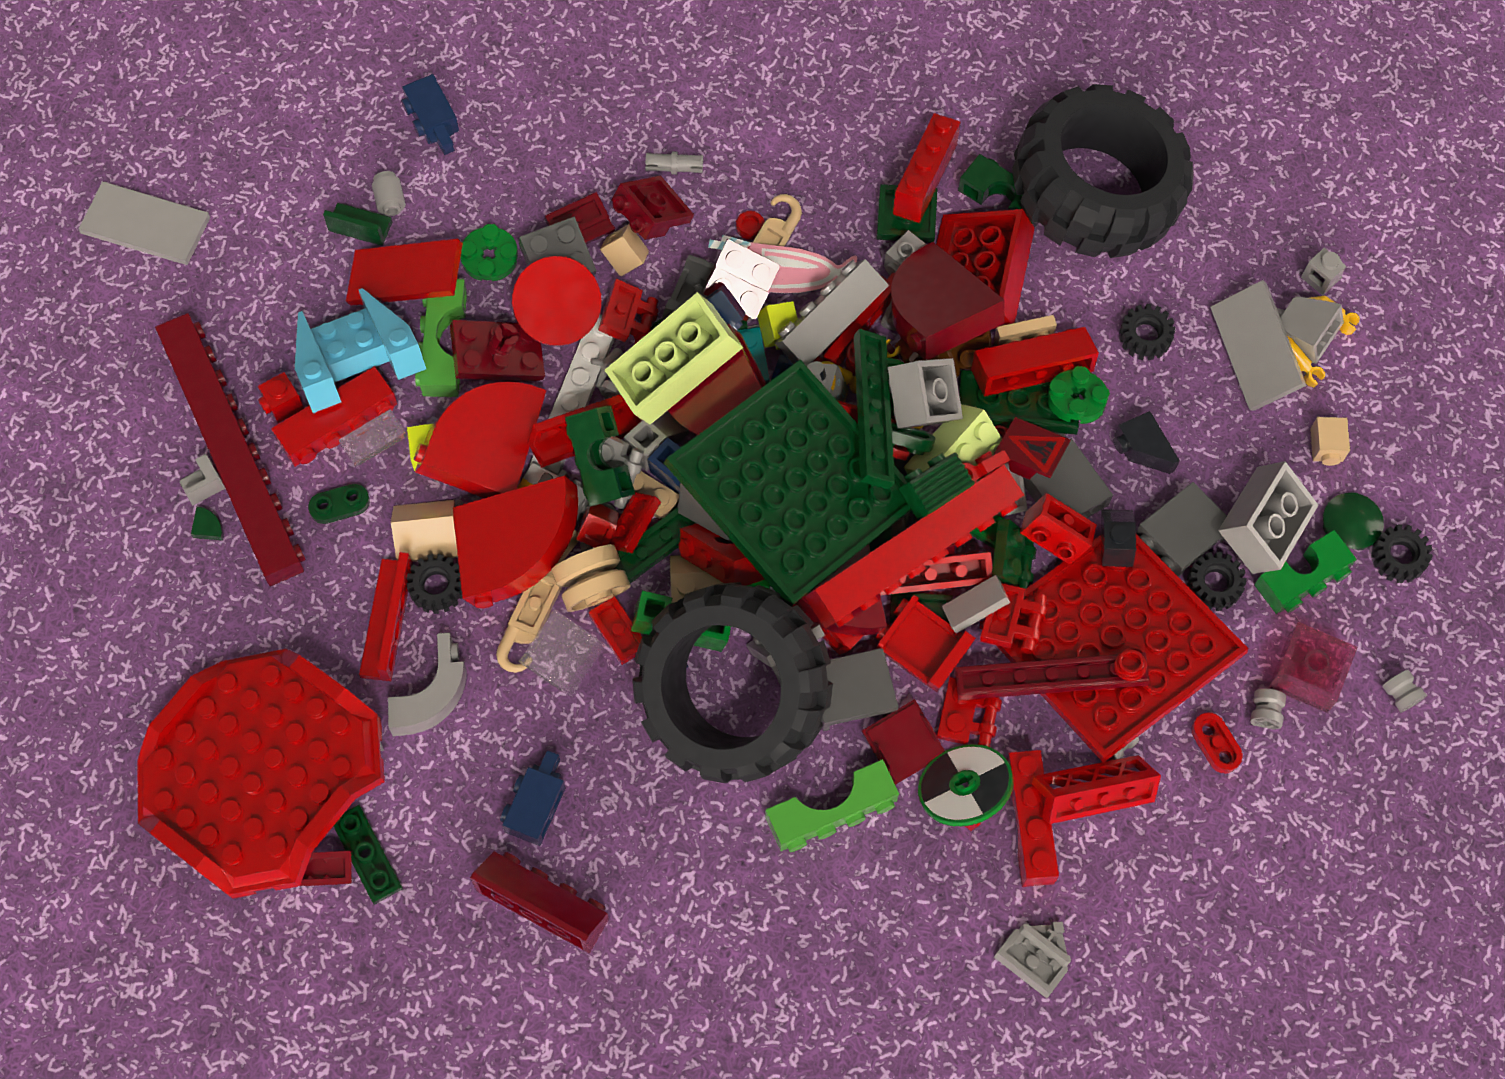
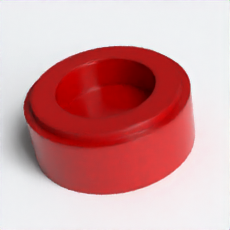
M755 211L741 213L736 220L737 233L744 239H755L765 223L764 218Z

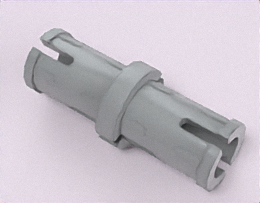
M672 151V154L646 153V171H668L672 175H677V172L703 173V155H679L675 151Z

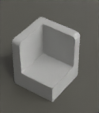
M206 454L195 459L200 470L180 480V484L192 506L226 489Z

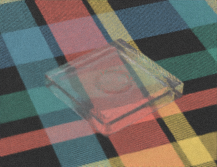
M554 609L518 662L571 697L606 644Z

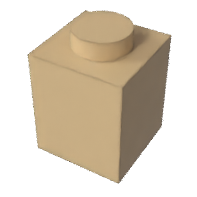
M1317 417L1310 428L1313 461H1322V464L1327 466L1337 465L1343 462L1350 452L1347 418Z

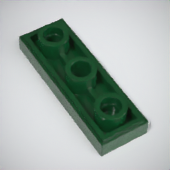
M360 805L346 811L333 827L345 850L351 851V862L373 905L403 890ZM370 849L371 854L366 858H362V851Z

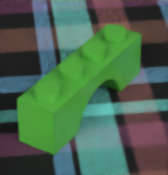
M457 279L454 296L423 299V307H426V316L421 315L420 331L424 333V339L418 345L426 369L415 373L416 386H420L423 396L459 397L460 379L455 378L453 356L443 351L439 344L443 332L451 324L452 320L465 318L467 288L464 279Z
M882 759L854 771L852 791L849 797L839 806L828 810H816L805 806L794 797L766 809L765 818L780 851L788 849L789 852H795L807 845L806 840L818 836L819 840L825 839L837 832L836 827L846 823L848 827H852L863 822L866 819L864 816L873 811H876L877 814H883L895 807L894 802L898 800L899 792Z

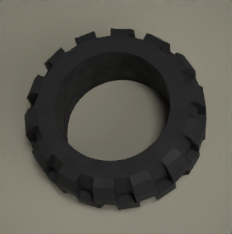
M1093 84L1086 91H1082L1077 86L1057 94L1051 100L1042 104L1030 117L1014 152L1015 163L1012 171L1016 195H1023L1020 200L1021 206L1032 223L1039 221L1045 227L1044 235L1059 246L1064 241L1076 247L1075 253L1090 257H1096L1101 252H1108L1110 258L1128 256L1136 253L1138 249L1144 250L1164 238L1186 206L1187 197L1192 191L1194 175L1193 162L1190 161V147L1183 132L1176 133L1174 131V119L1161 107L1155 110L1144 102L1146 97L1131 90H1127L1125 94L1113 91V85ZM1085 148L1097 150L1114 157L1135 176L1142 193L1118 195L1093 187L1073 171L1066 161L1063 151Z
M741 582L721 583L687 593L685 597L677 602L668 604L652 620L653 629L650 634L642 637L634 659L636 664L640 665L639 676L632 679L634 703L643 704L647 719L641 721L652 743L660 740L668 749L665 757L682 770L687 771L693 768L700 771L702 779L720 783H728L731 780L739 779L745 783L769 776L797 759V756L813 743L822 729L823 723L821 720L824 711L830 708L833 683L827 681L826 666L831 664L824 640L818 642L810 629L813 625L812 620L798 605L791 607L782 601L780 593L761 585L755 587L744 586ZM712 625L736 627L751 634L765 646L777 666L781 683L780 703L772 723L762 735L739 737L716 729L699 714L690 698L686 681L688 658L697 639Z

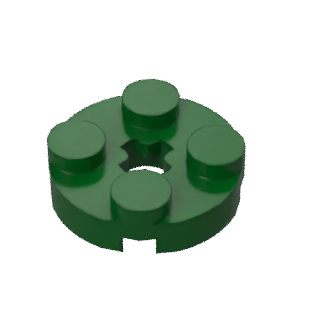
M487 224L483 228L474 230L462 242V266L466 273L476 280L498 281L511 274L516 267L518 259L516 241L507 231L499 229L494 224ZM486 249L495 250V258L486 257L484 259V251Z
M1077 366L1073 370L1061 372L1053 378L1048 390V405L1051 411L1064 421L1070 422V419L1080 420V424H1087L1096 421L1103 415L1110 393L1099 377L1090 373L1086 367ZM1074 393L1081 394L1084 399L1082 400L1079 397L1074 399L1072 396Z

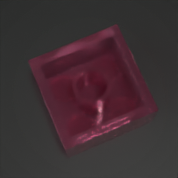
M1298 622L1288 635L1268 688L1283 692L1291 698L1328 713L1338 701L1358 647Z

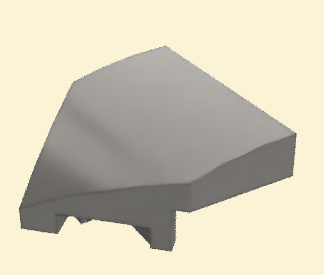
M1053 922L1051 925L1038 926L1023 924L1020 929L1013 931L994 956L995 959L1045 998L1049 997L1067 973V966L1071 962L1064 942L1063 933L1065 930L1063 922Z

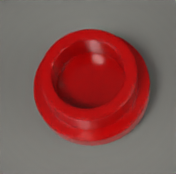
M1126 650L1116 657L1114 668L1120 678L1127 681H1136L1144 676L1147 662L1140 652Z

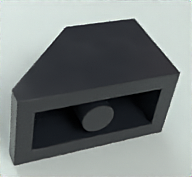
M1150 411L1118 425L1114 435L1115 438L1113 439L1114 445L1120 454H1125L1128 461L1167 474L1175 472L1180 460Z
M1101 509L1102 566L1133 567L1136 553V522L1133 510Z

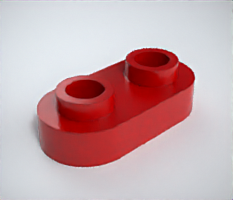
M1207 712L1199 715L1192 725V735L1211 767L1217 772L1224 774L1235 771L1242 762L1243 753L1225 722L1214 713ZM1202 727H1210L1213 731V734H1204L1202 731ZM1219 754H1227L1230 761L1227 763L1222 762Z

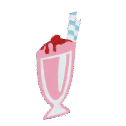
M722 235L721 241L710 239L708 247L722 250L726 239H729L781 265L768 292L802 293L824 288L841 274L840 271L852 260L857 262V256H852L841 265H836L824 256L803 249L751 243L726 235Z

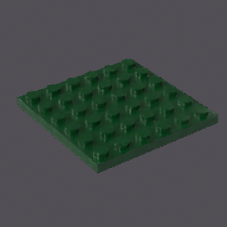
M801 360L667 457L664 462L666 467L769 585L781 594L780 597L791 607L911 510L898 489L906 483V480L895 465V483L889 490L861 482L858 424Z

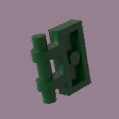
M1010 519L998 520L992 577L996 575L1003 584L1027 589L1033 584L1032 560L1036 559L1037 549L1034 547L1033 541L1020 534L1021 528Z

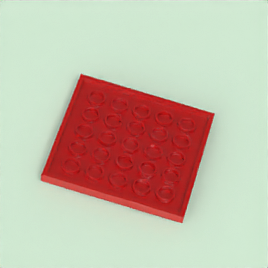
M1137 534L1133 567L1102 566L1101 535L1093 540L1092 546L1069 565L1065 561L1026 589L1024 600L1033 602L1036 593L1044 594L1047 597L1045 603L1047 607L1046 616L1041 620L1039 626L1040 639L1038 644H1035L1032 654H1026L1020 650L1022 640L1017 638L1013 639L1011 649L997 646L1011 663L1115 655L1126 650L1146 653L1150 679L1149 686L1041 694L1103 763L1245 656L1249 649ZM1020 613L1018 624L1027 626L1029 616ZM985 619L980 622L981 630L983 629Z

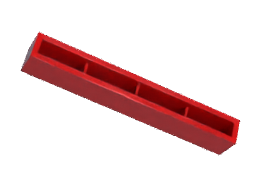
M1002 465L804 597L825 629L834 623L839 628L854 618L851 612L858 607L865 611L879 601L876 597L877 594L884 590L886 595L903 585L900 579L908 575L912 579L926 570L923 563L929 559L936 563L949 554L947 547L954 543L958 548L973 538L970 534L972 530L978 528L982 532L995 523L993 516L1000 512L1002 517L1016 509L1018 506L1015 501L1023 497L1024 493L1006 466Z

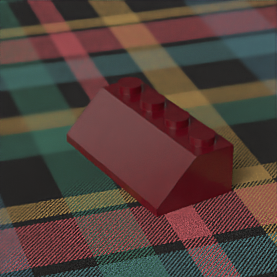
M493 851L472 873L470 879L478 893L589 954L609 921L608 913L604 912L606 909L604 905L591 898L587 902L576 896L578 892L565 883H560L559 886L548 881L549 876L535 867H532L531 871L520 865L521 860L508 852L500 855Z

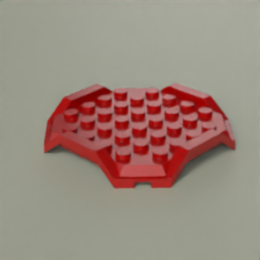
M281 649L221 661L192 675L149 724L137 759L138 824L232 899L255 895L256 891L273 888L277 891L298 887L302 882L313 850L355 799L385 782L384 759L381 757L380 741H382L381 718L348 689L304 657L291 650Z

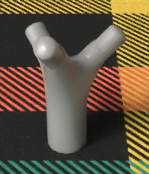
M613 349L603 359L590 360L591 364L601 366L596 384L597 388L601 387L607 377L605 369L623 355L621 349Z

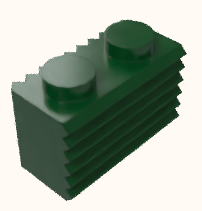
M942 452L927 462L929 468L922 472L919 467L904 477L906 483L898 489L917 520L931 514L975 484V481L971 479V475L968 474V470L965 469V465L958 458L957 453L945 457Z

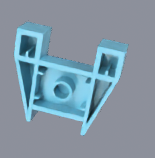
M363 288L358 291L365 309L324 323L318 327L310 329L303 312H298L295 371L313 413L341 403L334 384L335 382L371 369L374 366L390 362L398 380L426 369L418 342L410 326Z

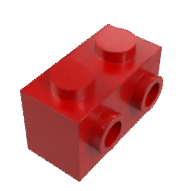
M1046 493L1025 512L1020 534L1070 565L1092 546L1097 524Z

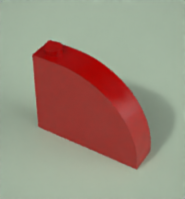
M495 382L476 387L464 393L451 403L433 424L424 444H419L414 456V461L418 462L415 472L482 498L517 489L530 448L528 441L532 426L538 421L547 390L520 382Z
M564 475L453 507L462 599L476 608H489L493 606L494 602L514 597L528 590L551 571L567 549L575 529L578 515V489L575 483Z

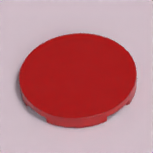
M550 256L533 262L520 274L512 293V309L517 323L527 335L545 345L564 346L580 340L594 327L601 311V292L595 277L584 265L568 257Z

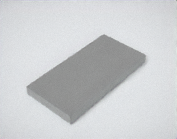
M102 181L79 227V231L87 236L188 265L210 220V215L205 211Z
M1262 280L1210 307L1249 410H1257L1307 386L1265 281Z

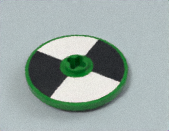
M962 745L943 752L927 765L919 780L918 795L925 812L937 822L949 826H969L989 819L1002 809L1012 793L1014 779L1008 761L997 750L983 745ZM967 782L969 786L964 788L962 784Z

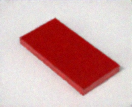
M459 239L355 250L346 302L354 306L363 305L358 291L361 288L380 303L454 296L463 243Z

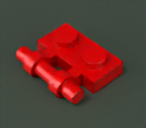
M616 278L611 286L598 331L623 342L631 334L634 336L635 345L652 331V322L656 321L659 312L657 309L659 301L654 297H649L647 302L640 300L643 290ZM636 313L641 317L640 323L634 321Z
M1001 583L1010 603L986 616L980 642L1011 649L1013 639L1017 638L1022 640L1020 650L1023 653L1032 654L1035 644H1038L1040 639L1039 626L1041 620L1046 616L1047 607L1045 603L1047 597L1044 594L1036 593L1033 602L1024 600L1025 588ZM1020 613L1029 616L1027 626L1018 624Z
M949 677L937 738L967 745L970 734L979 735L977 745L990 747L991 739L996 736L997 727L994 725L997 712L1001 711L1002 700L1000 697L958 700L956 678ZM975 707L985 709L982 723L973 722Z

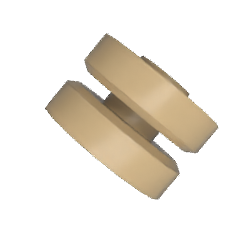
M609 544L589 549L560 562L551 569L556 585L569 587L562 594V600L567 612L579 611L598 605L630 588L631 585L626 572L614 569L620 562L615 545Z

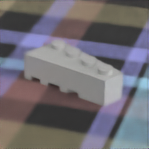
M866 259L859 262L852 260L840 271L841 274L820 291L821 295L814 302L810 301L800 310L799 314L801 316L794 323L790 321L778 332L781 337L775 344L793 364L801 360L808 366L889 286Z

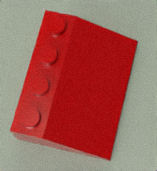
M1023 209L943 215L936 244L1004 299V324L1000 326L1015 323L1035 230Z

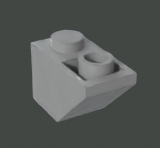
M668 411L651 425L642 420L624 437V441L629 443L626 453L630 456L632 448L644 451L641 460L643 463L642 468L648 471V458L668 437L677 444L689 433V430L674 419Z

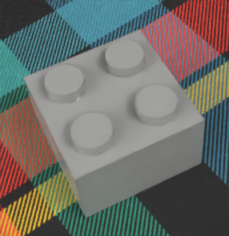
M953 358L915 361L888 367L889 386L892 392L894 417L898 429L935 425L963 419Z

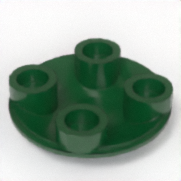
M1343 493L1335 496L1328 502L1323 512L1324 532L1328 534L1335 530L1349 549L1358 551L1366 549L1377 541L1384 529V519L1379 507L1370 498L1358 493Z

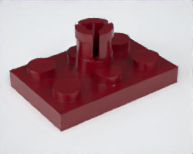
M452 320L450 333L456 379L541 381L544 379L545 370L541 343L527 335L518 323Z

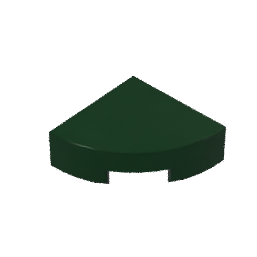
M196 506L191 536L197 539L223 541L224 533L218 518L208 509Z

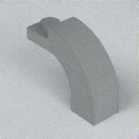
M450 633L437 634L438 670L432 683L425 690L414 695L388 697V726L392 736L411 735L428 730L443 721L458 704L465 688L467 670L464 662H459L458 643H453Z

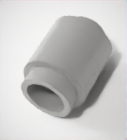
M383 171L376 174L373 178L372 189L378 212L386 216L398 215L406 206L400 179L391 171Z

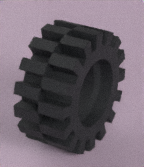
M1146 304L1144 309L1142 305H1138L1135 311L1133 309L1128 311L1120 327L1119 333L1121 334L1119 340L1124 342L1122 346L1124 350L1130 349L1129 355L1133 357L1136 353L1139 355V360H1143L1144 356H1148L1149 361L1153 360L1155 356L1157 358L1162 357L1163 353L1169 350L1176 330L1173 327V318L1167 320L1169 313L1166 310L1161 314V307L1156 305L1155 310H1152L1151 304ZM1143 324L1151 325L1156 329L1158 337L1151 341L1144 340L1137 335L1136 328Z
M1398 524L1394 529L1392 526L1387 528L1373 545L1374 550L1371 553V558H1375L1373 565L1374 567H1380L1378 573L1381 576L1386 573L1388 575L1387 580L1389 581L1396 578L1397 583H1403L1404 580H1407V583L1415 578L1420 577L1427 569L1433 556L1429 553L1433 549L1432 545L1426 546V543L1429 541L1427 536H1424L1422 539L1419 537L1422 531L1418 528L1413 533L1411 532L1412 526L1406 525L1402 529V524ZM1394 545L1406 546L1412 553V561L1408 564L1396 561L1391 555V547Z
M1210 552L1206 553L1204 558L1202 556L1198 558L1187 577V580H1189L1187 586L1210 610L1214 607L1216 611H1222L1224 607L1228 609L1236 603L1242 595L1247 582V578H1243L1246 573L1244 568L1238 569L1241 563L1238 560L1232 563L1230 561L1232 556L1229 554L1222 558V552H1216L1215 556ZM1211 572L1222 574L1227 580V589L1221 592L1211 590L1205 583V576Z
M433 554L427 555V561L420 558L417 560L419 565L415 566L413 564L410 568L412 573L407 575V589L412 601H414L418 608L422 607L423 611L429 613V610H432L434 614H439V610L443 609L444 612L450 611L449 607L451 605L456 607L458 605L457 600L459 598L462 599L458 564H454L453 559L449 557L445 560L444 556L438 554L437 559H434ZM432 575H442L448 580L447 588L440 594H430L424 589L426 580Z

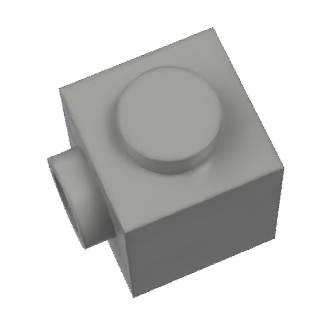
M908 230L885 254L884 266L889 275L895 273L907 257L927 244Z

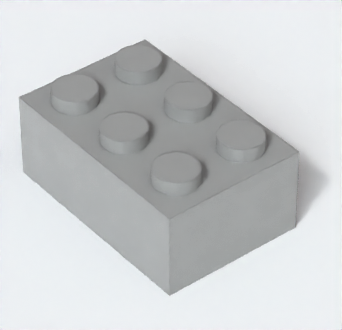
M1286 461L1258 466L1218 531L1252 574L1281 570L1317 509L1318 504Z

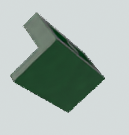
M337 203L333 212L325 210L323 213L328 231L383 246L393 223L391 217Z

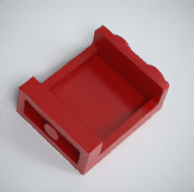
M913 595L910 601L904 598L896 608L894 614L898 617L891 626L887 624V627L877 634L875 638L880 642L876 649L882 648L887 658L932 690L938 692L976 638L967 631L964 634L962 632L956 634L948 622L918 601L919 598Z

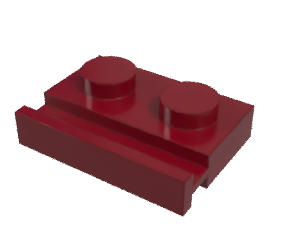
M597 192L545 215L544 218L547 225L550 226L575 217L586 244L615 231V227L612 225Z

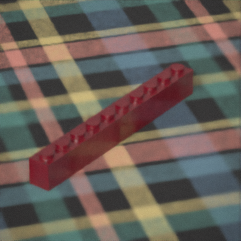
M186 313L155 326L267 583L271 587L303 573L304 570L301 562L306 560L299 544L292 545L289 537L294 535L288 519L281 520L278 511L283 509L276 492L270 494L266 487L272 483L265 468L258 469L255 461L261 458L254 443L247 444L244 436L249 435V431L243 418L236 419L233 413L239 409L232 394L225 395L223 387L227 386V382L221 369L215 371L212 363L217 360L210 345L204 347L201 339L206 338L200 322L193 323L189 313Z

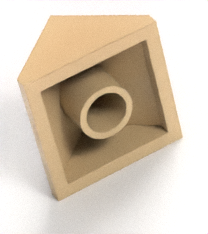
M455 500L393 506L391 528L397 560L399 552L409 553L412 562H417L420 558L427 561V555L433 554L434 559H437L438 554L443 555L444 559L458 557L453 516Z

